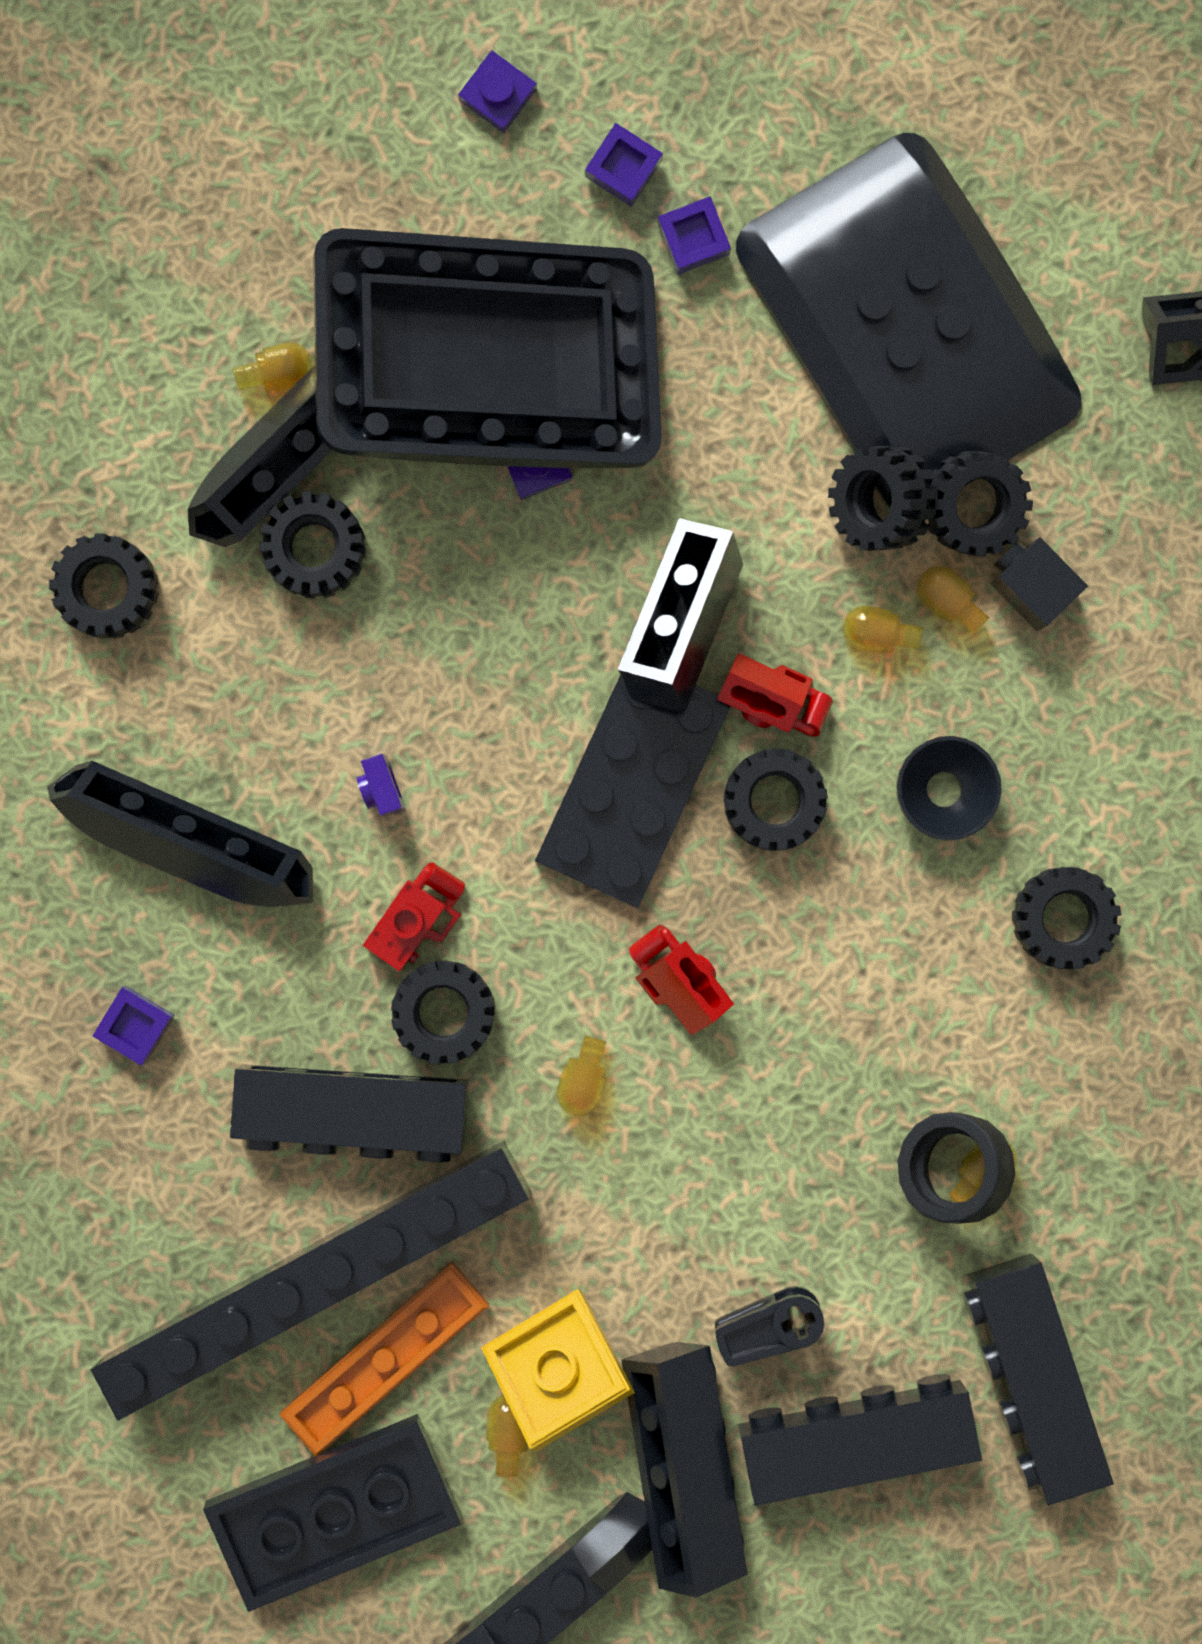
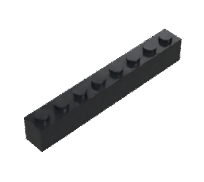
M505 1140L104 1355L90 1370L116 1420L119 1421L529 1200L531 1189Z

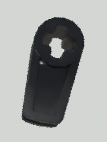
M799 1286L784 1288L715 1320V1336L719 1351L725 1363L732 1367L800 1348H807L816 1343L822 1335L824 1328V1317L819 1301L812 1292ZM799 1306L802 1313H807L804 1316L805 1326L795 1328L792 1321H786L789 1319L788 1309L790 1307Z

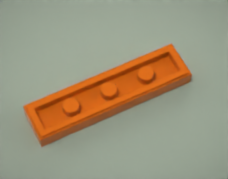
M451 1261L282 1409L279 1415L315 1456L321 1454L488 1308L489 1303L454 1262Z

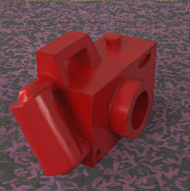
M740 653L737 654L717 697V700L742 711L743 717L755 726L761 728L775 726L788 733L793 728L811 737L820 735L833 704V699L828 694L810 687L812 678L784 665L772 669ZM809 698L810 700L802 719L797 718L805 699Z
M434 862L427 864L415 881L412 879L407 880L362 946L399 972L404 969L408 961L414 964L419 957V954L415 951L424 938L442 943L462 915L453 907L463 894L465 883ZM427 885L445 896V900H440L424 889V886ZM443 911H446L453 917L440 934L432 929Z
M659 924L629 947L632 959L642 971L635 977L655 1004H667L691 1036L714 1023L734 1005V1002L717 982L716 971L711 962L704 956L696 954L687 941L680 944L664 925ZM666 947H669V952L651 965L649 963L650 959Z

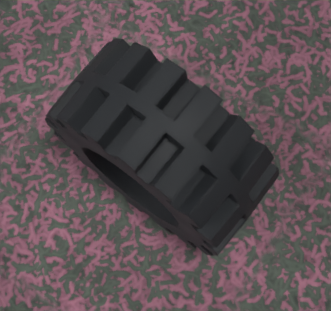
M897 446L859 448L854 450V455H846L840 461L844 469L834 470L831 478L837 484L836 487L828 489V498H833L835 505L829 507L830 517H838L839 522L834 527L838 534H848L845 541L851 546H860L861 550L867 551L903 548V546L916 543L918 541L916 536L925 535L930 528L925 520L934 519L937 510L930 506L931 499H938L937 489H930L929 482L933 481L935 477L932 470L922 469L926 461L920 455H912L913 450ZM881 475L887 480L892 496L890 512L884 521L878 516L873 500L875 485Z
M966 451L958 453L959 456L948 457L941 462L943 467L940 470L934 469L932 471L935 479L931 482L930 489H937L938 499H931L930 506L937 510L934 519H928L929 532L937 536L939 543L959 553L986 556L987 553L997 554L1004 551L1003 546L1005 544L1013 545L1019 539L1016 534L1019 528L1026 530L1030 521L1024 518L1025 512L1032 511L1033 501L1028 500L1026 497V493L1032 491L1029 481L1022 480L1021 475L1023 471L1017 465L1009 463V459L1000 455L980 451ZM983 479L991 484L995 490L996 506L993 515L987 523L971 528L959 519L956 503L960 491L967 483L972 480Z
M95 533L94 537L91 538L82 536L76 539L77 544L70 547L67 545L61 551L64 555L61 561H54L51 568L55 572L54 579H49V590L53 591L55 597L51 600L55 609L62 614L61 618L78 631L101 639L124 637V634L128 632L134 633L141 628L140 624L145 619L148 620L152 615V606L154 603H157L159 595L156 592V584H159L157 574L154 572L153 564L139 548L125 539L115 535L114 537L108 536L105 533ZM106 563L117 565L126 575L128 584L126 596L113 609L102 611L92 608L83 595L82 586L85 576L97 565Z
M766 749L745 758L731 773L724 791L725 814L734 832L748 844L768 851L788 850L804 843L819 829L827 811V788L824 786L820 771H817L811 764L812 762L805 756L802 757L794 751L787 749ZM780 776L786 778L795 786L798 792L799 804L797 811L790 820L783 824L774 825L764 822L756 815L752 808L751 796L753 789L765 777Z
M1058 867L1040 872V874L1030 878L1025 883L1026 886L1021 892H1018L1015 899L1017 903L1015 911H1012V921L1015 923L1016 930H1014L1017 940L1021 942L1023 949L1028 955L1050 967L1080 969L1088 964H1095L1101 960L1100 956L1103 953L1110 952L1115 944L1112 943L1115 935H1119L1121 925H1117L1118 916H1122L1121 908L1115 904L1114 897H1116V894L1112 888L1107 887L1103 883L1104 880L1098 875L1080 868ZM1061 894H1072L1078 897L1085 904L1088 911V925L1085 932L1078 939L1070 942H1060L1053 939L1046 931L1043 923V912L1047 903L1055 896Z
M448 960L434 961L416 968L400 983L392 1000L391 1022L393 1030L396 1031L399 1037L398 1041L411 1052V1055L418 1059L429 1061L432 1064H451L469 1057L484 1044L493 1026L495 1004L489 986L476 971L459 962ZM436 988H449L456 991L463 997L467 1005V1019L464 1026L450 1036H439L431 1033L424 1027L420 1019L419 1007L422 999L428 992Z

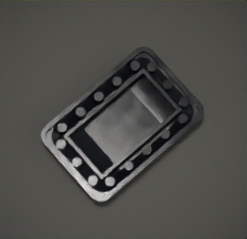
M901 133L891 137L752 220L741 229L736 239V255L739 263L853 451L859 448L874 446L906 447L913 450L912 455H920L926 461L922 467L923 470L932 471L934 469L940 470L943 467L941 462L948 457L959 456L958 453L966 451L988 452L1011 459L1063 428L1077 416L1081 408V393L1068 366L977 213L937 152L924 137L916 133ZM881 475L875 487L884 502L891 508V489L887 480Z
M349 228L332 229L323 234L316 243L313 256L316 426L320 439L325 446L334 452L373 458L472 465L550 468L642 467L652 461L659 451L662 434L654 275L651 265L638 252L614 247Z

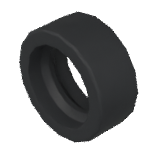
M963 1113L933 1114L917 1123L903 1140L897 1161L899 1184L908 1202L924 1217L941 1223H974L993 1215L1010 1196L1015 1178L1014 1156L1004 1134L988 1120ZM962 1134L970 1137L978 1144L984 1157L985 1173L981 1187L974 1197L965 1202L952 1203L942 1199L936 1194L929 1179L928 1164L932 1150L939 1140L947 1135Z

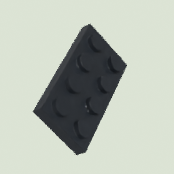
M620 675L535 861L638 908L731 706L717 700L718 695L697 685L694 688L685 713L633 700Z
M419 1414L206 1500L203 1508L248 1612L461 1525L462 1521L460 1510Z

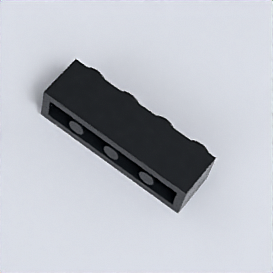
M243 1064L235 1069L230 1139H245L246 1149L259 1151L280 1150V1142L303 1143L302 1152L308 1154L332 1155L337 1153V1146L360 1147L359 1156L366 1158L388 1159L394 1157V1150L417 1151L416 1159L419 1161L450 1162L451 1154H461L464 1149L469 1080Z
M1030 1253L967 1274L972 1290L963 1292V1298L973 1325H984L989 1345L981 1347L982 1357L991 1380L994 1381L1001 1378L1007 1399L998 1402L999 1409L1009 1435L1012 1436L1019 1433L1025 1454L1017 1456L1016 1460L1027 1490L1030 1491L1037 1488V1491L1049 1506L1114 1485L1042 1262Z
M674 1342L621 1359L623 1370L635 1391L634 1394L627 1398L658 1588L697 1598L748 1575L744 1555V1539L740 1531L734 1494L735 1484L730 1470L725 1439V1424L721 1415L716 1384V1368L712 1360L710 1345Z
M937 1374L917 1380L918 1388L895 1392V1388L890 1385L875 1386L863 1390L860 1393V1400L839 1404L837 1397L827 1396L807 1401L804 1404L805 1411L783 1415L781 1408L773 1407L750 1413L748 1415L749 1422L739 1423L738 1428L754 1506L982 1461L968 1390L961 1380L951 1381L950 1375Z

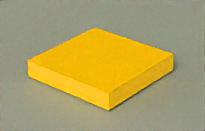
M579 1289L481 1347L530 1450L535 1452L635 1393L584 1293Z

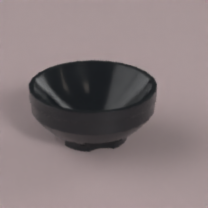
M956 736L937 737L925 741L913 749L903 761L896 782L897 801L907 821L920 833L945 841L963 839L983 829L993 818L999 806L1002 793L1001 777L989 753L978 744L966 738ZM940 772L952 774L960 785L959 798L955 803L947 807L934 804L927 793L929 780Z

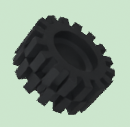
M311 491L301 492L302 497L295 499L290 495L283 499L285 504L281 508L277 509L275 506L268 513L271 516L269 523H263L260 532L264 537L263 542H259L260 553L265 559L263 563L274 579L295 595L299 594L311 599H315L316 596H324L325 598L334 596V592L342 588L344 591L349 587L351 579L355 575L358 577L362 570V559L366 557L363 529L350 509L340 500L339 502L334 500L329 494L321 492V495L318 496L314 495ZM309 525L326 527L332 532L335 539V550L328 562L318 567H307L298 563L292 551L295 535L302 528Z

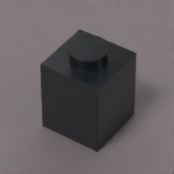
M1041 537L1032 542L1027 548L1020 541H1017L995 562L994 566L1001 573L990 583L1036 631L1047 627L1088 587Z

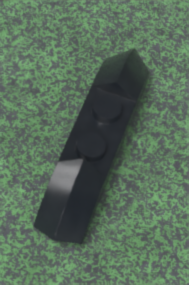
M315 365L226 452L205 477L188 507L190 536L222 547L240 542L268 515L274 506L276 507L332 451L320 439L316 426Z
M95 761L74 766L47 786L50 801L67 820L92 839L122 854L219 896L243 904L279 907L314 903L313 867L302 851Z
M628 1492L619 1495L443 1644H548L618 1585L651 1552L652 1545L645 1502Z

